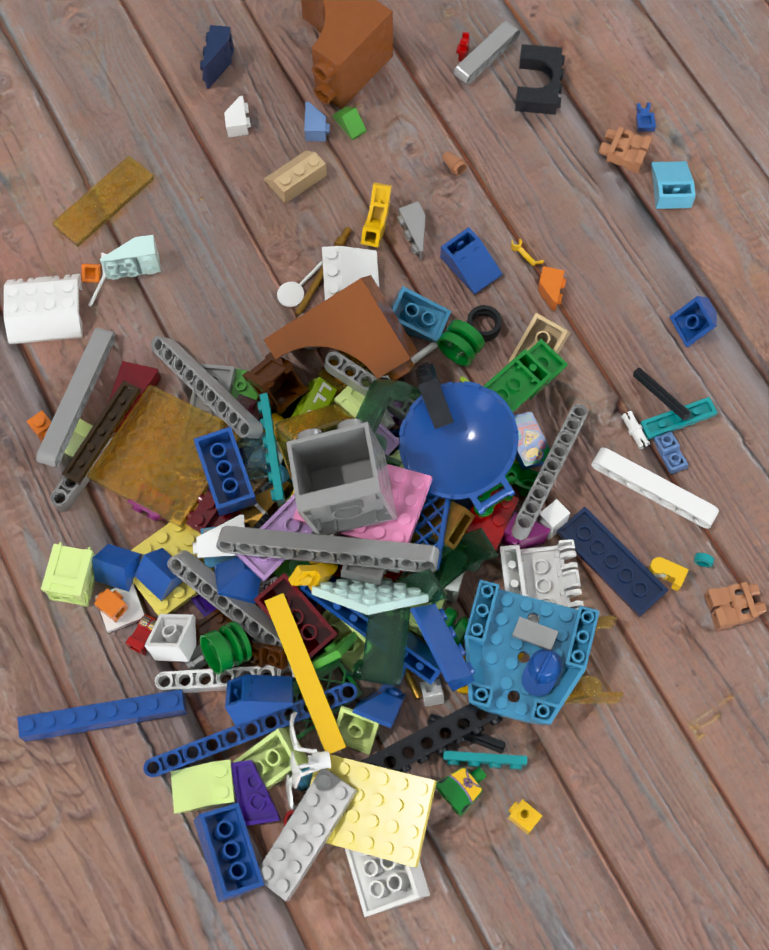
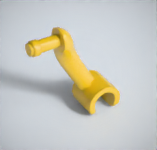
M519 239V245H515L513 240L511 241V249L518 251L529 264L534 267L537 264H544V260L535 261L521 247V239Z

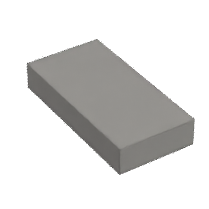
M519 617L512 637L551 651L558 631Z

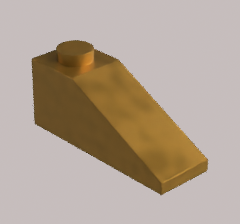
M288 481L283 483L285 498L294 488ZM274 487L255 495L256 502L269 516L278 507L276 501H272L271 490ZM254 505L238 510L244 515V522L251 528L263 516Z

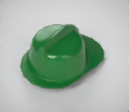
M513 464L509 471L517 473V482L514 483V486L520 495L527 497L539 472L531 469L522 470L519 464ZM509 476L508 478H509V479H514L515 477H514V476Z

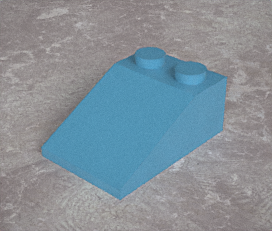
M404 286L397 292L391 305L393 312L407 335L437 343L451 313L447 308Z

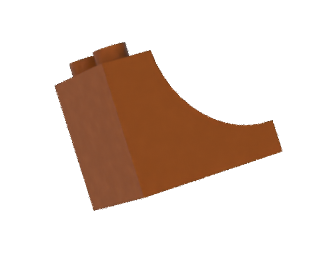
M301 0L303 19L313 25L320 33L318 40L312 46V71L315 81L314 93L322 103L329 104L332 102L343 109L393 57V11L376 0Z
M371 275L358 279L263 339L275 359L299 348L311 346L329 347L357 358L372 371L377 379L387 374L391 382L402 377L415 367L411 358L418 352Z

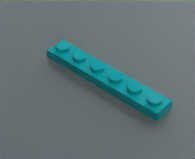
M263 393L260 394L261 401L257 402L259 413H263V419H260V423L266 433V436H263L264 448L268 447V454H265L267 466H271V471L268 472L269 482L273 483L274 489L271 490L272 501H276L279 508L285 503L270 400L268 394Z

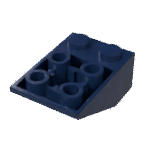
M210 25L209 32H206L207 44L203 47L204 59L200 61V70L203 71L202 80L206 84V89H209L232 63L234 44L231 27Z

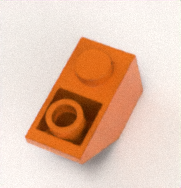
M543 266L538 292L551 310L555 311L557 304L561 305L563 294L560 293V289H564L567 278H563L564 270Z

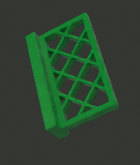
M340 658L315 670L319 680L328 682L326 690L329 689L330 682L338 684L348 683L345 682L346 677L357 688L358 693L355 699L363 694L340 661ZM337 667L344 673L342 681L331 680L332 671ZM327 674H329L328 679L323 678ZM297 681L293 683V698L296 697L295 702H297L301 691ZM327 694V695H326V698H327V696H329V697H334V695H332V694ZM351 702L346 703V704H343V705H341V706H344V707H345V706H347L348 704H350ZM341 706L331 709L333 715L340 711ZM309 718L302 720L306 722L305 730L299 735L295 733L297 740L315 729L314 724L307 728L308 723H313Z

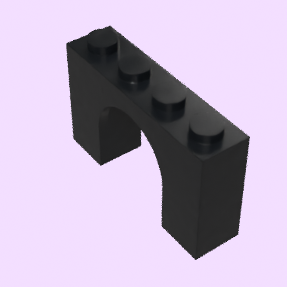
M521 45L519 69L541 71L550 78L551 82L541 88L517 86L515 111L556 115L557 108L561 106V97H558V94L562 93L563 83H559L560 80H563L564 69H561L565 61V55H562V48Z
M426 362L417 366L418 369L415 370L417 384L434 428L438 429L453 423L454 420L433 363L429 364Z

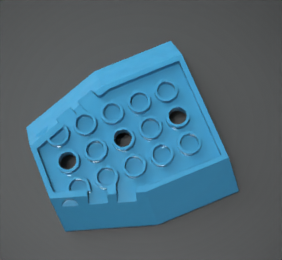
M480 580L464 636L466 663L470 661L476 672L472 674L475 681L468 684L469 703L489 713L518 721L551 725L586 670L600 611L584 606H579L577 610L499 589V584ZM532 614L538 616V624L558 631L552 650L560 656L562 670L554 687L544 696L531 695L524 689L522 675L528 662L521 663L518 660L520 653L528 654L530 660L531 656L542 648L512 637L519 617L527 619ZM510 692L518 693L519 701H509L508 694Z

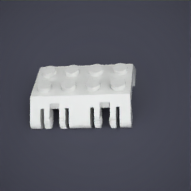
M72 274L71 277L70 275H65L64 279H60L59 276H54L53 278L48 276L36 277L35 280L34 278H29L27 282H24L23 279H18L17 281L16 279L7 280L4 284V323L8 343L19 344L83 338L82 320L79 316V290H82L81 274Z
M560 540L557 546L520 549V545L500 546L505 591L577 610L579 606H584L583 601L579 600L570 603V598L582 594V590L578 589L581 587L579 570H577L578 563L570 562L564 564L565 560L576 557V551H573L575 550L574 540ZM534 614L529 615L527 618L532 622H539L538 616Z

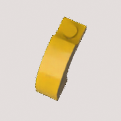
M375 182L373 184L369 213L362 230V245L379 247L389 213L391 185Z
M309 561L311 565H298L288 580L292 586L308 585L312 591V586H321V582H329L336 572L338 564Z

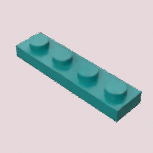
M707 397L685 405L691 412V416L685 421L672 410L641 421L640 424L643 427L642 430L647 440L716 416L718 412L711 398Z
M444 751L443 762H447L448 766H460V763H468V767L475 768L480 767V764L489 765V768L492 769L510 766L509 769L522 770V767L527 765V756Z

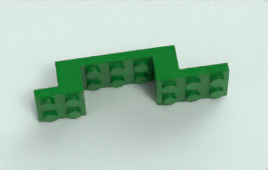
M540 339L528 351L524 349L483 387L493 390L500 395L513 413L526 400H531L568 364L548 344Z

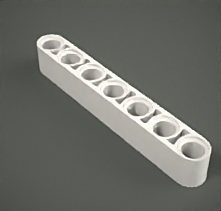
M600 448L591 463V466L600 473L703 528H711L719 513L716 506L607 448Z
M267 665L263 668L258 666L234 667L219 675L214 673L212 669L161 672L155 678V685L160 692L182 689L184 693L226 691L227 683L221 682L225 675H230L232 680L245 674L263 675L270 673L272 676H282L284 672L288 671L292 673L294 682L296 678L292 668L289 666L281 670ZM204 677H211V681L208 684H201V680ZM184 678L191 679L187 686L181 685V681ZM164 679H170V684L167 687H161V682Z

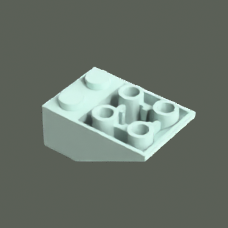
M153 235L134 237L100 258L107 279L116 280L121 277H136L138 275H152L161 272L159 252Z

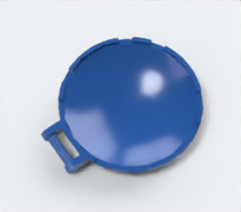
M474 382L444 383L440 386L454 422L435 429L421 395L410 406L409 412L402 421L399 432L400 457L405 469L432 476L433 479L428 491L429 493L447 499L470 498L481 515L486 512L485 509L508 495L512 496L515 494L505 476L512 467L518 450L519 434L517 423L508 404L493 390ZM498 484H503L504 489L480 503L477 497Z

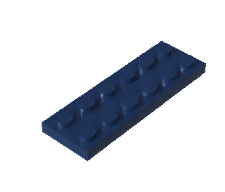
M583 507L557 530L556 534L562 540H574L575 550L573 551H576V554L639 618L668 592V589L586 507Z

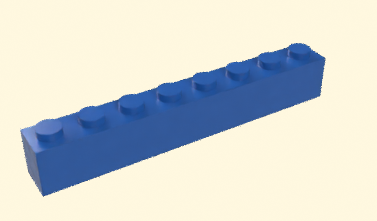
M332 576L329 582H336L337 579ZM308 585L300 587L299 590L430 685L441 673L429 646L383 612L367 615L312 595Z
M180 689L17 717L19 738L27 742L186 715L187 707L185 694Z

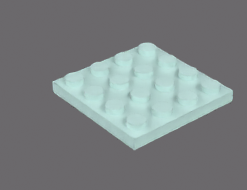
M383 578L381 585L352 579H337L333 583L321 582V586H312V595L367 615L429 602V594L422 592L420 588H410L405 583L392 582L390 578Z

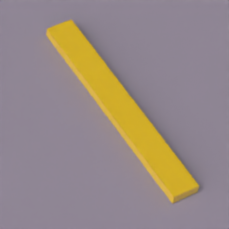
M284 593L265 600L324 750L329 751V754L346 748Z

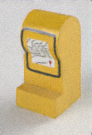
M662 557L654 558L648 568L656 578H662L673 583L671 589L679 591L689 570Z

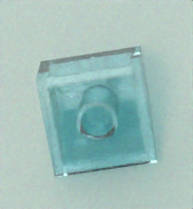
M262 432V435L257 439L242 437L236 442L249 480L268 477V472L271 471V466H267L265 454H268V447L264 448L263 436H266L265 432Z

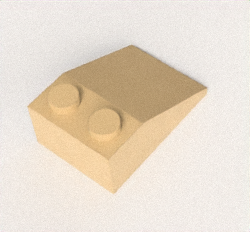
M535 313L508 362H511L524 349L528 351L540 339L558 354L571 331L541 314Z

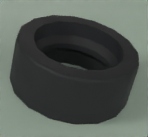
M477 306L468 314L467 323L474 327L473 321L478 316L492 318L495 322V327L492 330L486 332L477 330L485 342L492 341L500 333L501 315L491 306Z

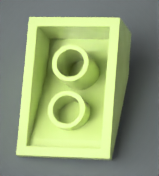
M290 726L276 729L233 761L239 762L253 759L267 789L286 779L287 774L289 776L292 775L290 766L291 752H294L297 765L309 763L305 752L294 750L290 737Z
M231 760L209 762L171 771L174 814L220 808L235 804Z

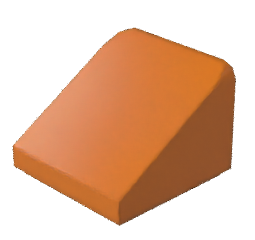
M81 264V282L99 283L102 265Z

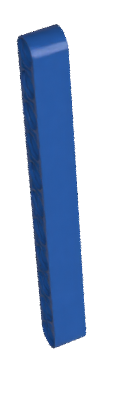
M344 683L324 691L325 695L332 694L335 697V702L330 705L331 709L353 701L358 693L356 686L352 683ZM349 686L354 689V695L351 698L343 696L342 691L345 687ZM303 699L293 703L292 706L258 717L247 723L235 725L150 758L144 763L143 770L149 777L160 776L274 732L278 728L289 726L290 721L285 717V712L288 709H294L297 712L294 723L310 718L311 715L304 710L306 703ZM269 716H274L277 720V724L273 728H269L266 725V719ZM249 724H255L257 727V733L253 736H250L246 731ZM231 731L236 732L238 735L235 743H230L227 740V735ZM211 739H215L218 742V747L214 751L208 748V742ZM192 746L198 749L199 753L196 758H191L188 754ZM172 754H176L179 758V762L175 766L169 763V757ZM153 761L159 765L157 773H152L149 769Z

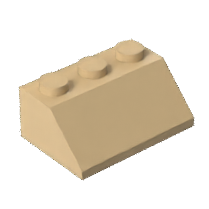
M304 151L265 177L264 181L286 204L327 176L326 163L316 152Z

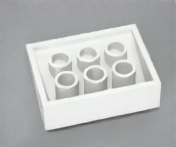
M345 246L322 247L325 300L358 279L369 275L373 277L379 287L377 251Z
M345 848L364 917L430 896L420 860L418 867H412Z

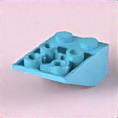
M687 161L651 162L656 209L692 208L696 195L694 180Z

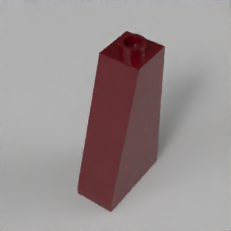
M122 361L109 401L123 380L140 388L141 392L114 433L125 431L160 381L161 375L157 368Z

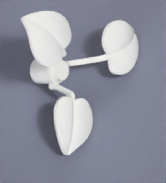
M293 712L290 717V737L294 750L311 753L312 755L308 756L309 763L297 765L294 752H291L290 766L292 777L289 778V774L286 776L287 799L291 810L297 808L293 802L292 785L294 789H297L301 777L319 771V769L331 768L329 751L317 752V749L300 747L294 731V719L297 712ZM309 767V770L301 772L300 770L302 768Z

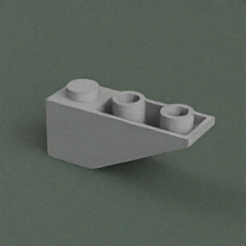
M415 202L399 208L397 221L399 226H403L405 230L406 240H410L412 244L413 254L417 255L421 261L423 259L425 213L419 202Z

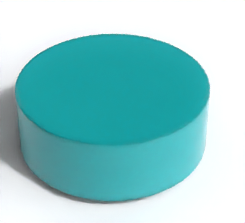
M696 553L693 561L698 566L710 568L713 566L715 558L706 553Z

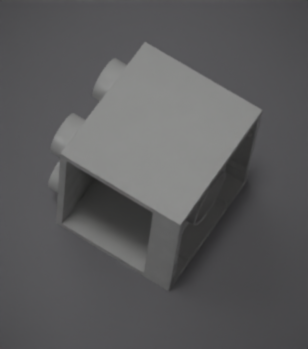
M348 419L340 422L337 430L322 433L319 429H307L298 434V439L286 442L297 511L315 534L332 535L397 519L385 452L368 422L362 423L360 419Z

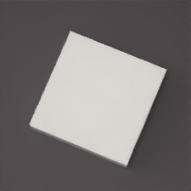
M132 583L129 592L118 588L110 590L111 592L114 590L119 592L124 597L122 600L129 608L116 623L101 612L108 633L139 622L145 615L134 583Z

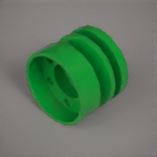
M235 621L219 627V631L213 630L200 637V646L205 660L213 672L218 675L232 669L233 664L238 666L242 662L251 660L252 649L250 642L242 627Z

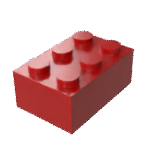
M497 489L496 491L491 493V496H493L501 490ZM513 496L511 501L500 502L494 506L492 514L487 517L478 516L474 511L473 504L470 512L475 517L460 541L493 556L519 499Z

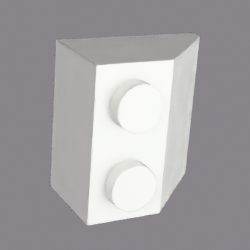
M193 614L159 615L145 644L146 649L155 661L189 662L196 647V619Z

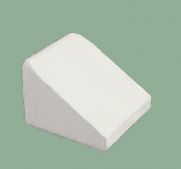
M435 679L432 685L426 681L420 682L425 707L444 703L440 679Z

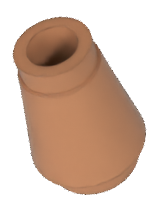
M450 151L443 154L442 159L453 174L461 175L465 172L467 168L465 160Z

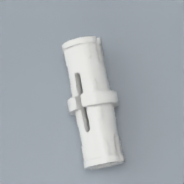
M627 412L628 416L626 413L623 414L621 418L627 425L628 433L630 436H633L638 448L643 449V443L647 447L650 442L643 433V427L641 424H638L633 412Z

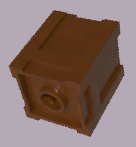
M271 352L251 371H247L242 375L257 394L259 401H261L260 394H268L271 409L279 414L286 411V408L309 391L294 371L295 367L293 364L282 357L275 359Z

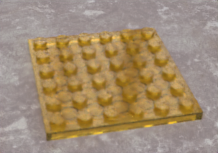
M149 385L87 474V478L127 500L130 499L160 515L161 518L182 528L187 521L189 513L196 508L199 496L205 494L209 488L193 439L228 428L229 426L223 420ZM232 430L238 444L242 437Z

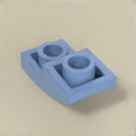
M671 431L654 437L655 445L670 475L688 468V463L679 450L680 444Z

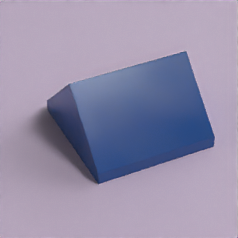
M107 544L92 558L95 581L129 592L135 577L134 574L143 554Z
M164 548L144 554L134 574L161 602L182 582L180 578L169 570L167 563L172 556Z

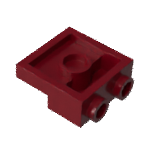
M207 491L206 494L199 496L196 509L188 512L186 524L201 534L200 529L217 527L242 515V513L235 511L220 517L212 494Z

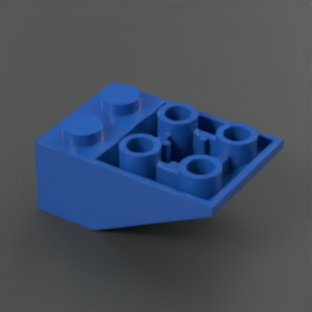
M470 227L441 246L440 258L474 295L502 276V272L483 242Z
M246 674L227 681L225 709L235 725L247 723L258 717L286 709L293 705L294 679L292 676Z

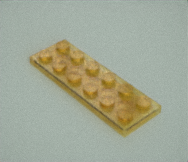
M127 156L54 220L52 224L73 244L79 247L154 180V175L131 156Z

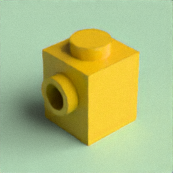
M523 799L520 803L515 801L508 810L511 813L508 819L527 835L542 817L539 812Z

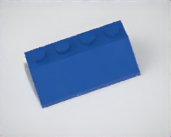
M436 604L411 608L410 611L452 692L475 681L472 674L476 672L470 661L468 663L465 662L463 656L466 653L461 643L458 645L455 643L453 638L457 637L452 626L447 627L445 620L448 618L443 608L438 609Z
M239 802L199 814L194 819V823L218 903L264 886Z

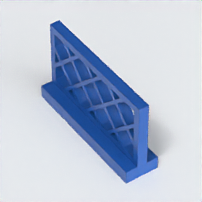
M428 492L426 496L427 502L423 505L420 513L424 520L414 530V533L416 532L421 539L414 544H422L424 542L426 545H429L426 540L436 533L439 539L433 546L437 547L440 551L437 570H439L451 499L438 497ZM439 498L445 499V504L439 509L433 504ZM431 505L435 512L426 518L422 511ZM439 515L442 518V522L434 528L430 521ZM428 523L432 530L425 536H422L418 530Z

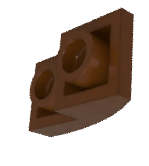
M250 643L252 657L251 660L247 661L248 663L261 668L270 665L283 670L288 667V658L283 647Z

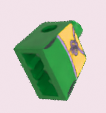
M463 767L438 781L435 788L459 818H461L483 792L479 783L487 776L480 767L471 774Z

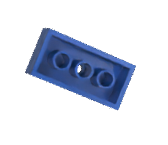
M231 427L193 439L219 516L221 517L256 505V498Z

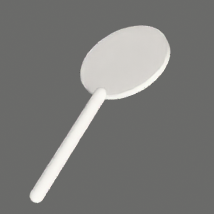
M323 261L299 284L296 282L282 284L277 291L278 301L285 307L299 305L304 298L302 285L323 265Z

